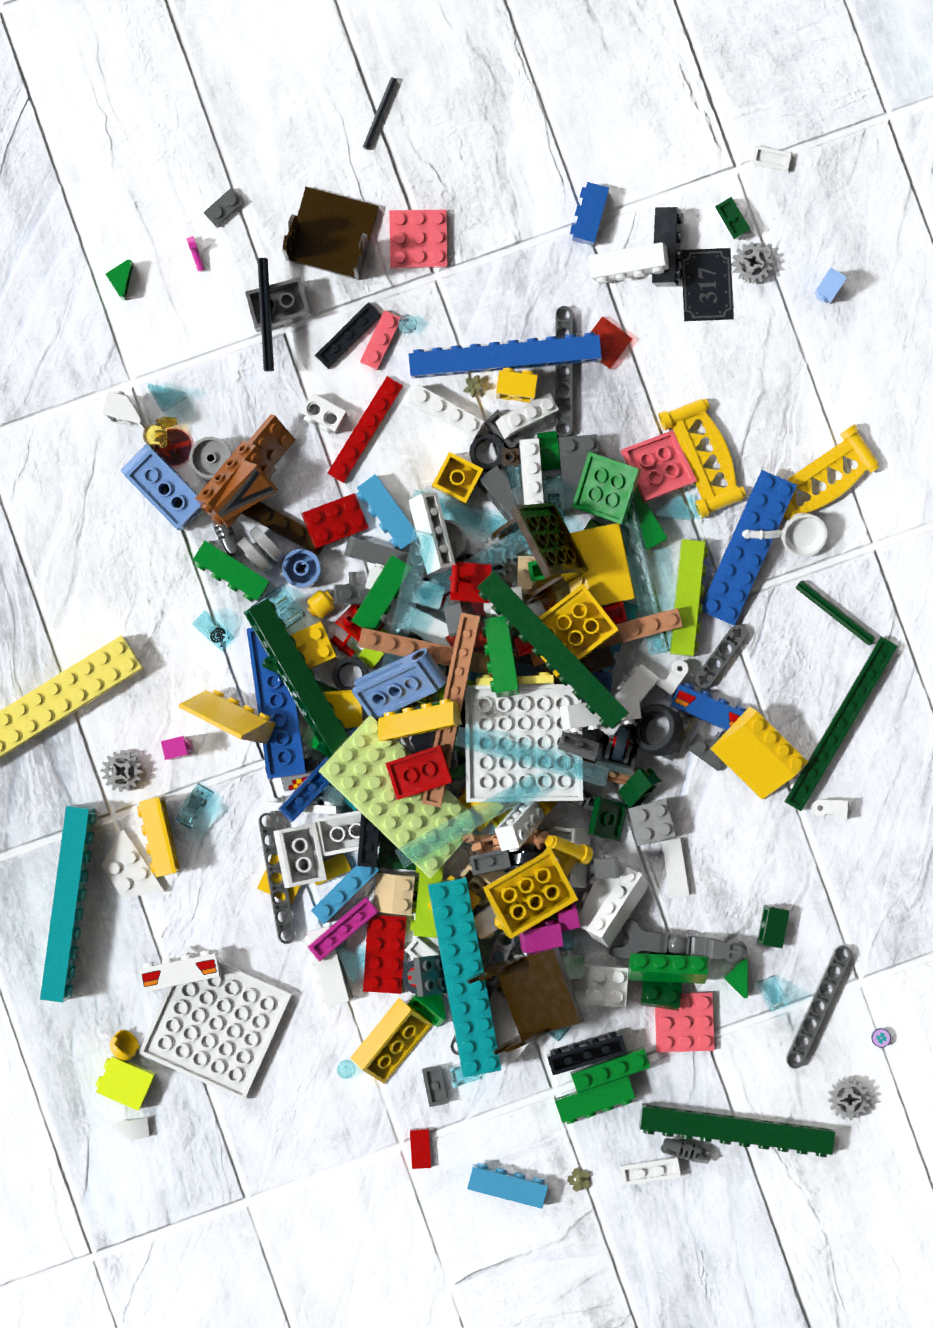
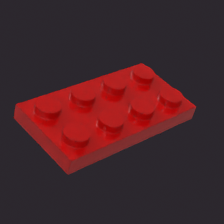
M376 914L367 922L363 992L401 994L406 916Z

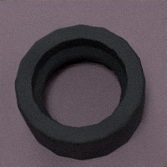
M493 434L479 435L470 445L469 456L471 462L481 467L483 471H490L495 466L499 467L503 459L501 451L505 448L504 443ZM486 441L494 443L499 451L497 459L489 464L482 463L476 456L478 445Z
M349 657L340 660L335 665L332 677L334 684L339 690L345 691L354 688L345 686L340 680L339 674L344 666L349 664L356 665L360 668L362 676L369 673L366 665L361 660Z

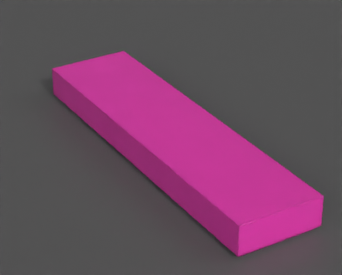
M365 897L310 943L307 948L320 962L376 915L378 910Z

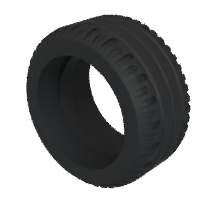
M650 704L640 710L641 718L635 719V723H632L631 735L636 746L640 750L654 756H664L676 750L684 736V725L679 714L662 704ZM665 715L669 722L668 735L661 743L650 745L646 738L647 726L654 717Z

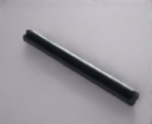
M261 257L257 259L263 370L265 372L274 371L268 259Z

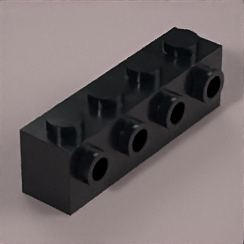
M655 207L653 244L663 242L667 246L669 269L664 270L660 274L652 273V283L656 287L678 286L679 281L682 279L679 262H682L680 243L683 242L681 224L684 223L683 212L681 213L678 207Z
M611 1031L605 1034L606 1037L600 1039L595 1036L586 1039L587 1043L579 1044V1042L569 1044L567 1049L561 1050L559 1047L550 1050L547 1058L552 1075L554 1076L627 1054L621 1033Z

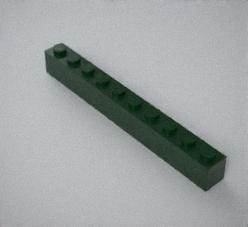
M493 571L477 587L480 590L479 596L485 602L489 599L493 604L491 608L499 616L503 614L507 618L504 622L512 630L516 628L520 632L519 638L525 644L529 642L533 646L531 650L537 657L543 656L546 659L545 665L552 672L556 670L561 675L558 679L565 686L569 684L574 689L572 693L579 701L582 698L587 703L585 707L592 714L597 713L601 717L599 722L606 729L608 727L614 729L629 714L621 703L496 572Z
M267 598L243 613L329 759L350 736L344 731L342 721L336 717L333 705L325 698L323 688L317 684L314 672L307 667L304 655L296 648L295 639L288 634L285 622L277 615L274 603Z
M641 1105L639 1129L643 1130L645 1134L654 1135V1132H662V1136L673 1137L674 1134L681 1135V1138L692 1140L693 1137H700V1140L704 1142H712V1139L720 1140L719 1143L731 1145V1142H738L739 1146L750 1147V1144L758 1145L759 1149L769 1150L770 1147H776L777 1151L789 1152V1149L803 1155H808V1152H814L819 1157H827V1154L833 1155L835 1131L833 1129L654 1105Z

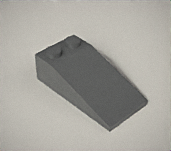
M597 434L559 437L558 446L564 516L591 514L572 507L588 453L599 454Z

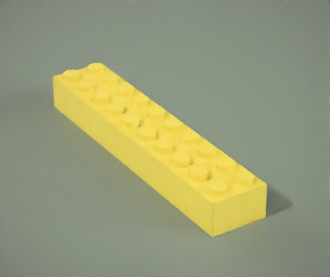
M120 635L0 710V759L143 670L144 667L125 637Z

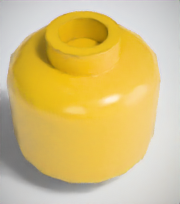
M318 590L307 600L309 607L306 609L313 617L317 615L319 618H324L335 609L334 599L327 591Z

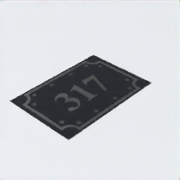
M730 248L682 250L684 322L732 320L733 298Z

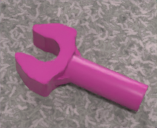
M194 236L186 238L197 271L205 270Z

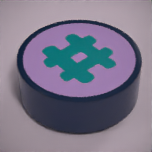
M876 1028L871 1033V1041L875 1046L884 1048L889 1045L891 1035L884 1028Z

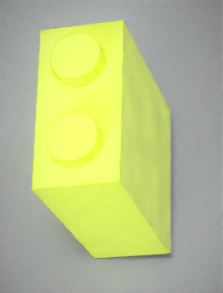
M114 1055L111 1059L107 1058L103 1069H106L103 1076H99L95 1084L98 1087L96 1093L139 1111L156 1073L128 1060L122 1061Z

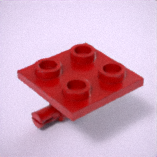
M455 562L456 565H452V576H449L451 581L450 600L488 603L489 599L485 602L479 596L480 590L477 587L491 574V565Z
M360 604L351 605L335 622L348 633L344 642L336 635L330 640V642L338 647L340 652L343 651L349 657H352L356 651L347 645L352 637L358 642L360 640L362 628L351 622ZM382 622L378 631H380L385 626V623Z

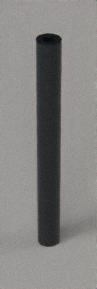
M391 77L362 146L366 150H369L398 81L396 78Z

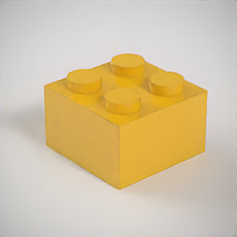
M503 368V371L499 370L496 399L526 403L534 401L537 375H534L533 371L523 370L522 373H517L511 368Z
M449 452L432 484V488L466 505L483 473V469Z
M322 622L291 634L295 639L296 648L304 655L308 668L313 669L337 658Z

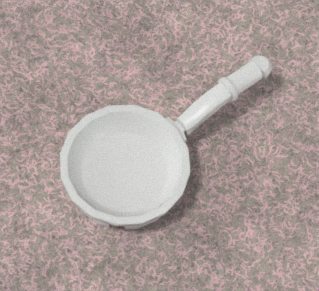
M797 513L793 515V518L785 522L783 530H745L742 536L746 539L756 538L760 540L781 537L789 553L798 557H809L819 552L824 546L827 539V528L824 522L817 516L808 513Z

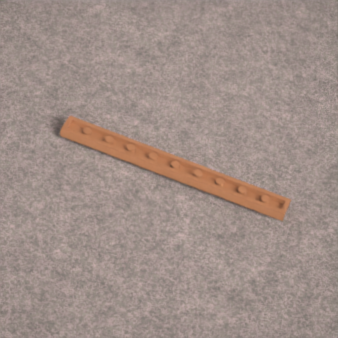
M461 613L443 697V700L451 699V702L458 703L460 716L481 620L480 616ZM458 726L436 731L433 747L442 745L449 769ZM446 785L425 791L422 803L442 807Z

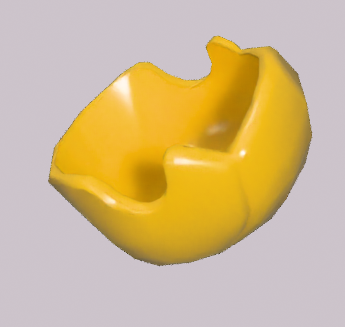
M119 1030L111 1038L109 1044L112 1054L122 1061L130 1060L139 1049L136 1037L127 1030Z

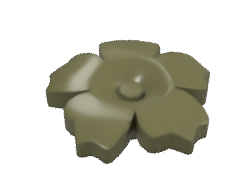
M574 1168L571 1172L572 1175L568 1176L567 1179L569 1184L573 1185V1190L577 1192L582 1190V1187L585 1189L590 1187V1181L588 1180L590 1177L589 1172L585 1170L581 1172L579 1168Z

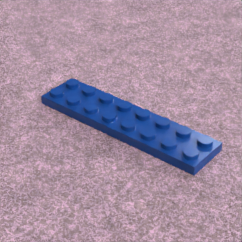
M764 470L760 471L702 602V612L735 625L773 538L762 540L756 538L746 539L742 536V533L745 530H777L796 489V484Z
M247 628L258 714L260 715V712L267 714L271 717L270 720L276 723L268 743L263 744L267 779L272 780L306 774L297 704L280 675L262 667L263 660L269 656L253 628Z

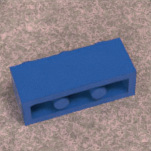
M587 182L586 187L582 186L579 198H583L582 203L577 205L574 215L578 217L576 224L572 223L569 233L573 235L572 241L594 246L609 187Z

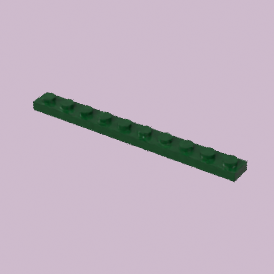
M882 636L878 639L808 759V763L804 766L784 800L785 803L800 812L802 811L897 649V645Z

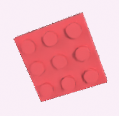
M389 210L390 269L447 268V211Z
M673 430L621 450L626 464L642 469L637 488L644 503L695 484L697 481Z
M712 992L681 993L679 1011L655 1007L656 1052L714 1051Z

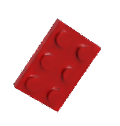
M355 493L301 513L315 549L369 529Z
M442 745L385 763L397 800L453 782Z

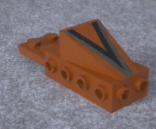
M270 414L248 442H241L195 498L201 505L202 510L212 517V521L218 526L223 525L230 528L244 510L278 491V488L270 480L277 471L274 466L296 439L276 415Z

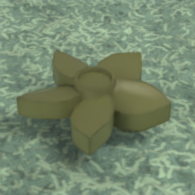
M476 375L473 379L466 378V384L469 386L463 392H470V395L474 398L476 390L480 391L483 388L479 384L480 376Z

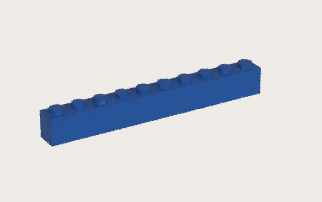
M594 332L585 333L582 337L570 334L565 335V338L557 339V336L546 337V340L538 341V338L527 339V342L520 343L519 340H510L508 344L490 342L489 346L471 344L469 348H462L461 345L451 346V349L448 350L436 347L428 352H424V349L413 350V353H408L410 377L412 379L503 370V368L520 369L602 361L600 336L595 335Z

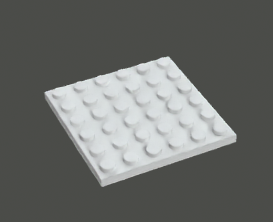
M564 684L519 685L520 694L500 698L496 697L495 692H491L490 685H467L465 692L466 802L583 801L582 757L558 749L563 731L582 737V731L571 733L570 729L563 730L560 707L582 703L581 700L579 701L572 693L574 689L569 684L567 686Z
M186 947L183 955L193 954V957L201 956L200 952ZM219 961L220 977L167 988L139 1054L244 1101L292 993Z

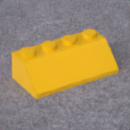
M451 699L439 701L440 705L433 706L432 703L421 705V709L414 710V707L402 709L403 713L395 714V711L384 713V717L378 719V740L391 741L462 725L458 703L451 702Z
M164 796L140 801V806H137L139 818H143L144 825H141L143 836H147L148 844L145 845L147 854L151 855L152 858L150 863L152 874L159 877L180 872Z
M398 998L350 1058L361 1070L385 1084L433 1024L408 1003Z

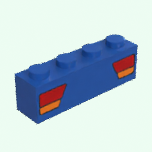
M683 683V686L678 685L669 705L726 731L747 710L740 706L733 708L729 706L730 702L721 698L718 701L712 699V694L701 690V693L693 690L694 687L687 683Z

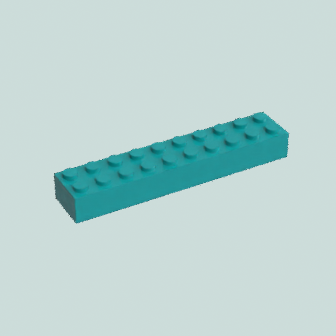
M66 806L40 1000L63 1003L73 995L74 985H71V980L76 974V966L73 965L74 959L78 957L79 947H76L77 939L81 937L79 921L84 916V909L81 906L82 901L86 899L87 890L84 889V884L88 882L89 870L86 869L87 863H90L92 851H89L90 843L94 841L92 824H96L97 813H94L95 808Z
M466 877L429 883L427 886L462 1076L465 1078L502 1071L499 1054H493V1049L497 1047L486 982L485 980H478L471 984L467 982L468 978L483 971Z

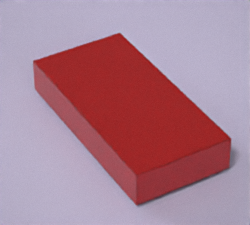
M429 1128L410 1129L412 1169L431 1168Z

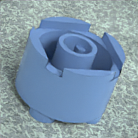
M296 549L285 557L282 573L289 584L298 589H306L318 582L321 577L322 567L319 559L313 552L306 549ZM302 564V566H307L305 568V573L297 572L299 570V565Z

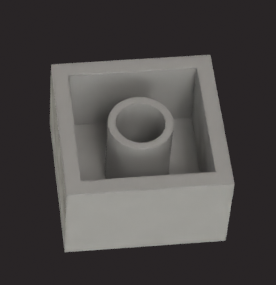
M666 799L627 808L637 846L676 836Z

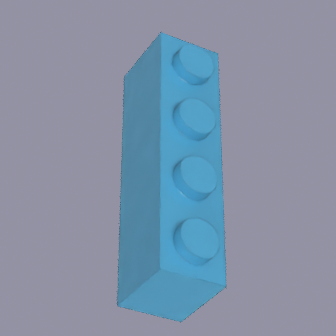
M376 474L357 487L359 491L356 493L362 503L365 501L370 507L367 510L373 518L377 517L380 520L379 527L384 534L387 532L390 534L392 539L389 541L395 549L400 548L403 551L418 540L416 530Z
M356 865L311 912L325 924L380 869L378 867Z
M477 1162V1165H472L467 1190L543 1208L548 1183H545L544 1179L539 1177L529 1179L526 1178L525 1174L519 1172L510 1174L507 1173L506 1169L496 1167V1170L488 1168L489 1165Z

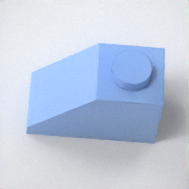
M830 268L814 292L816 298L822 303L828 302L830 304L847 277Z

